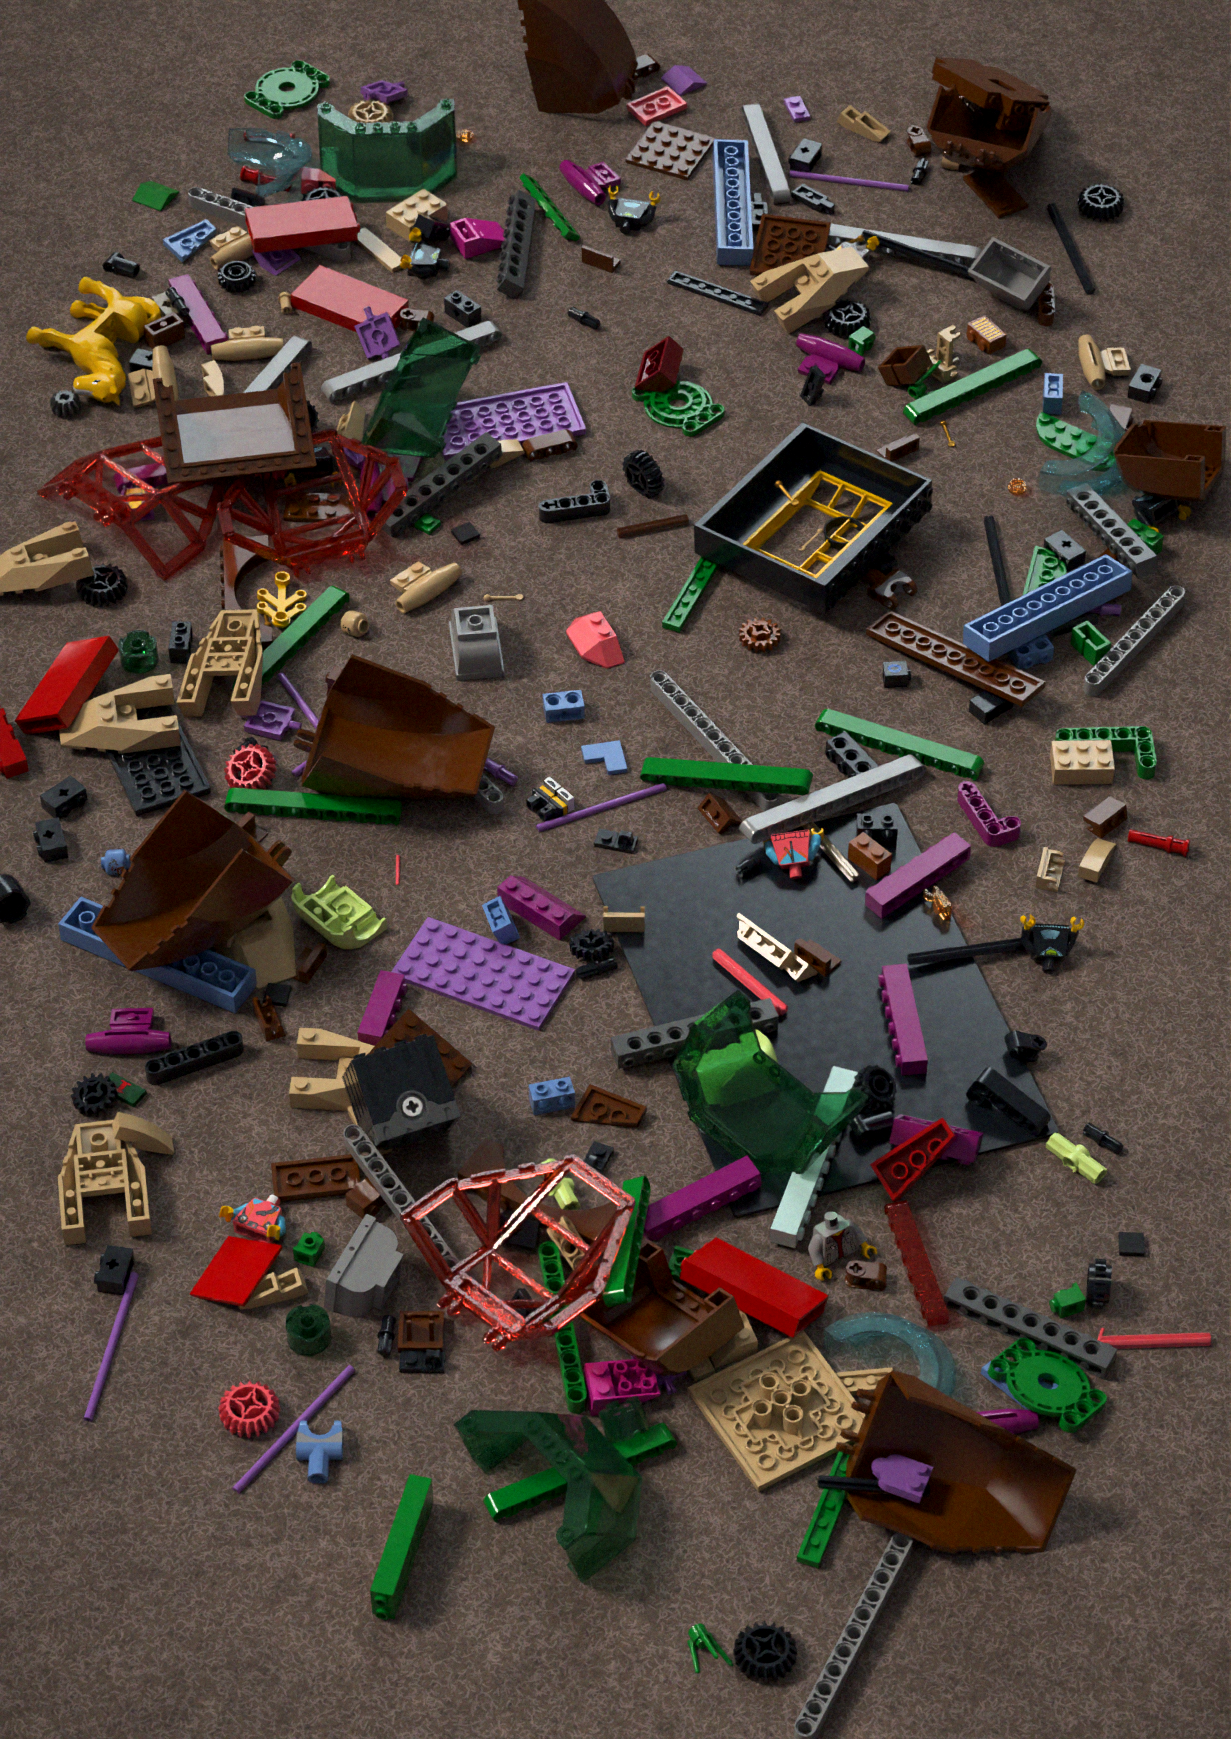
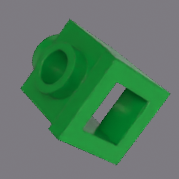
M864 326L849 336L848 348L863 356L865 350H870L873 347L874 340L876 339L875 333Z
M304 1232L297 1246L293 1248L294 1261L314 1267L325 1249V1241L322 1236L317 1232H311V1234Z
M675 1246L668 1266L673 1280L678 1283H687L680 1279L682 1271L680 1265L684 1258L691 1256L694 1251L680 1246Z
M1073 1283L1072 1288L1062 1289L1054 1293L1053 1299L1049 1300L1051 1311L1053 1313L1057 1312L1061 1319L1084 1311L1086 1299L1077 1283Z

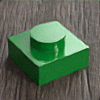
M426 513L415 523V528L430 535L441 525V521Z

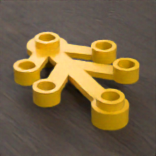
M284 571L275 574L278 599L272 596L267 589L261 588L257 591V599L261 601L257 603L258 613H266L272 618V624L278 628L289 626L291 618L297 614L301 615L306 610L304 603H297L295 608L288 612L285 611L286 608L297 601H304L307 593L304 590H297L294 595L286 599V587L290 583V575ZM264 601H267L270 604H272L274 607L278 609V611L276 612L270 607H268V604Z

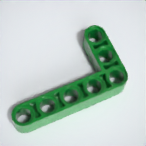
M1148 727L1061 728L1056 732L1055 741L1111 740L1112 752L1134 751L1137 774L1140 778L1148 780L1155 776L1157 760L1152 731Z

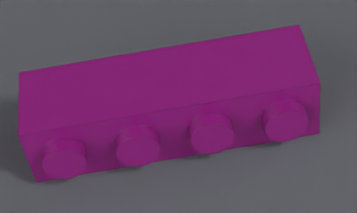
M380 970L357 1032L358 1041L375 1046L390 1030V1027L396 1023L395 1013L400 1011L402 1006L401 996L406 995L408 984L405 983L404 974Z

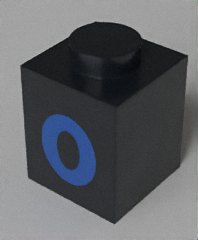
M906 661L883 662L882 676L884 688L907 687L908 680H911V669H907Z

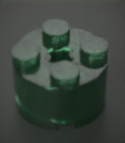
M134 630L128 632L127 636L123 639L122 637L118 642L120 663L126 672L140 674L155 669L159 661L157 640L154 636L152 637L149 635V632L144 630Z
M309 1304L310 1306L302 1307V1305L293 1308L286 1317L287 1343L295 1353L312 1357L323 1352L331 1342L330 1319L327 1311L321 1306Z
M639 1396L630 1397L626 1402L620 1404L619 1401H612L606 1404L607 1409L598 1412L607 1442L618 1443L635 1438L634 1434L637 1431L643 1434L650 1429Z

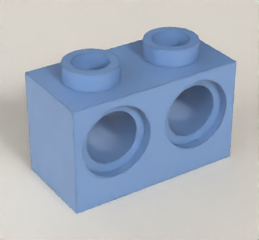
M1045 373L1043 413L1061 415L1063 374Z
M1043 634L1009 651L1008 655L1017 669H1027L1035 664H1045L1053 660L1054 647L1046 634Z
M581 690L542 694L546 723L585 718Z
M500 896L482 905L492 932L500 944L507 945L520 938L510 911Z
M570 1077L528 1085L529 1101L534 1115L575 1107V1092Z

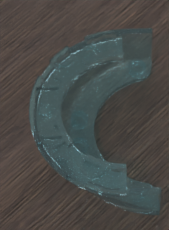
M266 128L229 129L227 154L233 161L254 162L268 167L259 169L258 186L255 187V192L258 196L268 197L270 194L289 188L312 158V149L308 143L299 137L296 139L291 138L289 133L282 131L272 133L267 131Z
M1082 390L1078 398V405L1080 411L1090 414L1093 418L1091 427L1098 430L1096 443L1091 450L1081 457L1065 461L1049 460L1044 463L1040 471L1039 489L1067 497V490L1085 483L1100 496L1112 487H1117L1123 481L1117 468L1113 448L1126 431L1106 404L1096 396Z
M865 1312L844 1317L825 1328L823 1349L826 1351L837 1341H847L855 1348L869 1339L883 1335H889L901 1340L910 1347L918 1359L920 1365L919 1379L947 1396H952L956 1382V1368L953 1357L945 1343L926 1327L888 1313Z

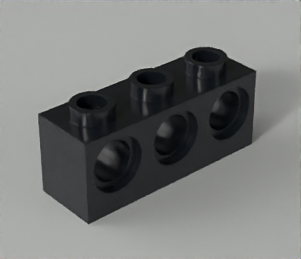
M846 731L826 741L825 755L827 759L833 760L841 773L844 772L848 778L879 767Z

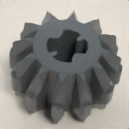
M67 389L53 393V397L50 398L51 411L57 417L63 415L64 418L67 415L73 417V413L78 414L79 409H81L78 393H74L73 390L67 391Z

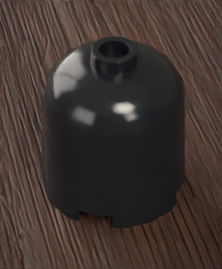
M0 874V923L9 921L12 924L22 920L27 915L26 911L31 902L29 896L15 877L9 874ZM2 900L7 901L5 905L1 903Z

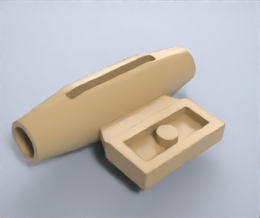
M238 226L209 240L210 245L218 251L210 257L211 265L215 270L222 268L229 262L243 261L254 255L249 234Z
M252 326L250 328L237 327L229 329V341L211 345L213 360L242 361L263 359L277 355L284 346L283 338L265 337L264 326Z
M1082 335L1079 338V359L1083 373L1093 389L1100 390L1105 386V372L1112 374V376L1130 375L1131 369L1124 348H1107L1100 352L1090 335Z
M166 346L153 348V371L142 369L128 373L132 402L135 408L153 404L156 400L153 386L154 378H162V383L165 387L173 385L174 399L178 400L179 393L174 365Z
M417 562L390 580L391 585L403 593L395 601L397 609L404 614L423 606L447 590L462 575L459 565L451 563L431 572L429 567Z

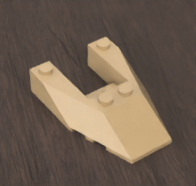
M849 247L818 253L765 271L750 282L755 294L764 302L771 301L793 286L800 293L794 299L774 310L780 325L790 334L835 305V301L841 295L844 296L848 292L847 288L853 282L856 283L870 268L854 248Z
M76 521L66 522L61 526H57L0 555V596L4 595L3 592L15 591L16 594L23 593L24 589L34 588L35 591H41L93 576L94 573L86 547L83 546Z
M257 609L221 610L210 626V632L206 638L201 639L199 642L200 647L189 658L176 702L185 717L203 716L214 676L238 675L230 701L238 716L257 714L261 700L263 665Z
M171 674L151 676L87 701L83 704L70 726L65 729H59L61 747L86 750L85 747L98 748V751L106 752L105 749L118 750V753H129L181 746L177 715L137 720L136 709L175 704Z
M282 897L263 913L265 917L254 920L239 931L230 948L226 947V940L213 946L216 953L254 968L257 980L256 988L258 990L267 987L268 983H279L297 976L293 925Z
M299 1028L297 1040L298 1058L339 1060L337 1079L292 1077L289 1091L290 1107L348 1111L347 1107H350L351 1103L342 1076L349 1063H351L350 1061L353 1060V1056L361 1053L367 1055L374 1046L323 1029Z
M114 1120L75 1124L68 1145L69 1149L63 1160L61 1174L58 1176L64 1245L86 1243L83 1197L125 1192L130 1237L152 1234L145 1167L139 1160L138 1154L130 1141L114 1139L112 1126Z

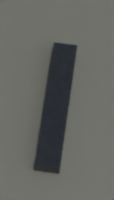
M676 270L667 280L669 285L758 316L763 314L769 304Z

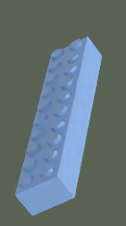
M714 139L712 157L717 265L751 266L753 235L748 140Z
M1105 554L965 624L963 628V644L989 662L1130 591L1132 570Z
M80 897L58 923L61 940L125 967L91 928L103 905ZM208 949L167 965L136 971L233 1013L238 1011L257 985L254 968Z

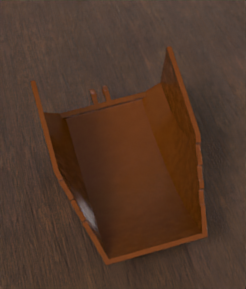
M518 0L519 10H523L524 19L520 20L521 26H525L526 35L522 36L523 43L528 45V50L524 51L538 111L546 113L599 114L618 105L622 97L628 100L632 99L633 93L636 90L632 76L638 66V62L624 27L604 0Z
M352 654L330 689L315 733L305 729L297 730L296 735L310 741L312 744L295 739L293 745L295 748L309 753L301 777L302 787L323 793L352 797L400 800H450L476 796L495 726L475 713L472 715L462 709L464 706L459 703L456 705L448 700L447 695L444 693H438L431 689L432 686L427 682Z
M184 790L130 858L132 864L129 870H123L121 884L118 889L113 888L110 893L113 895V898L108 906L104 905L91 928L129 971L160 967L199 954L244 929L286 892L295 881L283 867L292 851L281 840L274 842L267 851L253 836L234 821Z

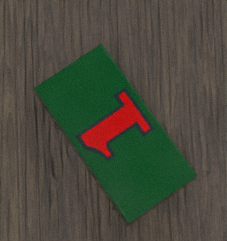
M113 1072L109 1075L111 1081L115 1082L118 1091L116 1098L134 1108L147 1094L145 1089Z

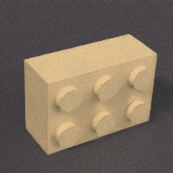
M422 189L386 212V226L407 241L412 242L409 239V234L413 230L418 214L435 216L445 221L448 219L447 203Z
M1111 740L1051 742L1050 760L1053 785L1113 784L1115 768Z

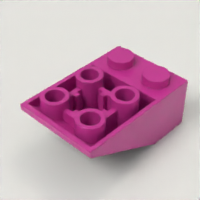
M463 218L450 223V238L465 259L501 248L504 241V230L498 222Z
M636 1359L585 1363L583 1377L591 1416L619 1412L660 1396L655 1372Z

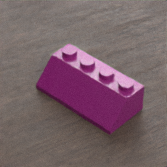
M510 875L497 887V897L500 896L508 909L559 941L586 917V915L525 877Z
M900 1114L894 1118L889 1143L895 1144L894 1148H896L934 1122ZM949 1125L957 1139L939 1159L949 1160V1157L956 1158L958 1163L970 1165V1162L976 1161L984 1133Z

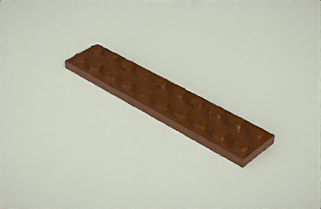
M890 610L866 628V635L1021 707L1045 688V681L997 659L988 662L964 644Z

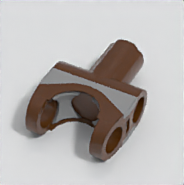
M872 567L867 575L861 578L871 585L867 589L868 596L891 610H894L899 605L897 598L893 595L894 593L906 592L910 596L917 593L915 582L899 569H894L885 575L875 567Z

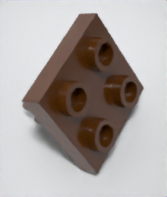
M400 1311L398 1353L401 1350H440V1352H443L444 1311Z

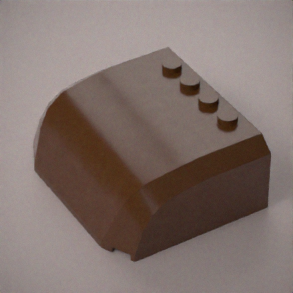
M1143 420L1141 425H1138V423L1132 424L1113 448L1117 468L1124 484L1135 492L1154 497L1202 502L1224 469L1226 426Z
M647 1240L640 1248L630 1303L609 1308L606 1306L603 1299V1286L606 1274L574 1299L581 1319L588 1326L653 1372L662 1376H674L688 1371L711 1356L745 1328L733 1295L719 1287L703 1300L673 1280L663 1249L650 1240Z

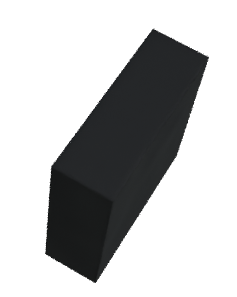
M470 522L451 529L452 535L461 545L480 538L479 532Z
M268 983L263 1003L267 1001L266 996L268 995L272 1000V1005L287 1007L291 985Z
M1118 1233L1119 1256H1144V1233Z

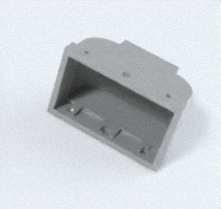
M992 237L969 268L968 274L980 286L991 292L993 296L1020 310H1029L1051 280L1050 272L1052 270L1049 265Z
M493 605L452 609L449 630L456 681L504 676L497 619L494 617Z
M368 1214L365 1215L327 1277L323 1309L331 1312L336 1311L352 1317L362 1316L373 1307L381 1310L399 1281L404 1254L397 1252L398 1241L395 1233L388 1227L376 1222L375 1217Z

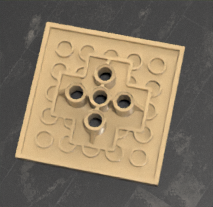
M804 1330L795 1337L790 1336L688 1387L689 1395L758 1492L837 1452L838 1450L835 1448L837 1442L853 1444L854 1441L840 1436L842 1429L851 1430L858 1434L865 1413L851 1408L855 1399Z

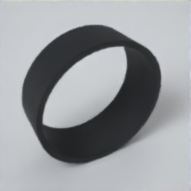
M835 517L824 526L825 541L828 539L832 548L841 550L849 542L832 540L827 535L829 530L843 525L848 519H850V523L857 525L855 529L859 532L864 528L863 524L852 517Z

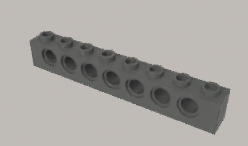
M517 190L514 195L512 194L507 202L509 207L506 211L507 219L504 223L506 228L503 233L504 241L501 245L502 252L499 257L501 260L498 266L499 275L496 279V282H498L497 290L511 298H516L524 288L536 202L535 198L520 190Z
M485 432L375 514L377 526L391 537L402 533L406 527L415 523L425 513L430 512L434 506L443 502L450 494L458 491L462 485L470 482L474 476L483 472L493 462L498 461L502 456L501 443Z
M1087 483L1067 490L1066 504L1068 508H1072L1076 516L1084 521L1085 526L1089 527L1093 534L1101 539L1103 545H1106L1111 553L1119 558L1121 564L1132 570V573L1138 579L1158 571L1157 555Z
M771 998L613 1036L611 1037V1053L618 1069L631 1067L645 1062L648 1063L672 1057L698 1048H709L714 1045L729 1043L738 1040V1035L753 1030H759L762 1034L778 1030L779 1016Z
M956 1277L944 1295V1308L1015 1340L1020 1338L1030 1339L1034 1342L1035 1349L1060 1354L1073 1361L1083 1371L1103 1380L1116 1361L1117 1349L1112 1345L1096 1340L1088 1334L1076 1331L1068 1325L1058 1323L1048 1316L1038 1314L1028 1307L1018 1305L1008 1298L1000 1297L988 1289L980 1288L968 1280Z

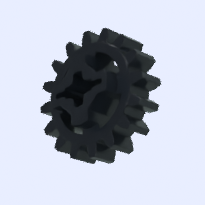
M589 929L586 932L582 930V934L575 933V937L570 938L569 946L572 956L576 955L577 959L583 957V961H586L588 958L592 961L597 958L601 960L603 955L609 956V952H613L614 938H612V934H607V931L600 932V929L596 931Z
M91 1073V1078L83 1076V1082H76L78 1088H72L74 1094L71 1095L75 1109H78L80 1114L85 1112L88 1117L91 1113H94L97 1117L100 1111L105 1114L107 1107L113 1108L111 1102H117L116 1095H118L115 1082L111 1081L109 1076L104 1078L102 1073L98 1077H95L94 1073Z

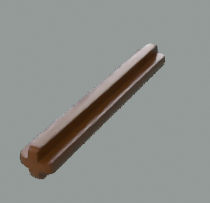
M687 514L619 527L617 528V535L619 538H625L688 525L689 518Z

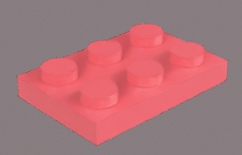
M668 86L627 103V110L645 126L652 124L653 121H659L687 109V103Z

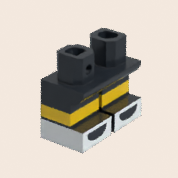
M548 777L544 780V785L538 789L532 788V795L526 799V806L531 811L540 807L538 816L545 822L551 818L555 819L564 816L574 810V797L563 787L561 788L551 777Z

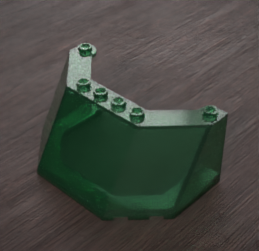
M445 98L440 100L435 108L417 120L409 122L358 123L335 110L334 105L327 102L318 103L320 169L336 179V190L339 189V192H342L344 196H348L353 203L403 202L422 189L431 194L437 193L446 187L448 183L458 179L454 99Z
M422 317L402 350L397 365L394 366L385 389L383 388L360 443L362 450L435 458L438 452L442 453L446 443L444 442L445 438L441 436H444L448 428L445 424H448L453 414L450 412L454 411L458 403L455 399L472 365H477L481 357L479 354L481 347Z
M736 990L694 1022L672 1064L674 1073H678L680 1079L678 1085L683 1101H687L689 1107L687 1111L689 1119L737 1160L748 1156L760 1174L764 1172H771V1174H786L788 1172L803 1174L861 1112L869 1097L858 1088H850L847 1092H812L761 1050L749 1012L751 1003L743 993Z
M471 1410L454 1424L471 1459L484 1474L496 1467L529 1440L565 1479L568 1484L563 1523L556 1532V1539L570 1561L566 1564L568 1569L581 1583L592 1577L636 1540L643 1478L587 1416L537 1411Z

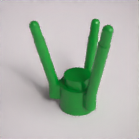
M941 360L920 380L908 388L910 396H914L917 400L934 392L925 393L927 387L923 381L942 363Z
M696 1624L689 1629L688 1635L690 1640L687 1641V1644L691 1651L696 1673L700 1672L696 1647L698 1649L707 1647L715 1659L719 1658L716 1653L717 1651L729 1666H733V1662L714 1640L712 1634L707 1631L704 1624Z

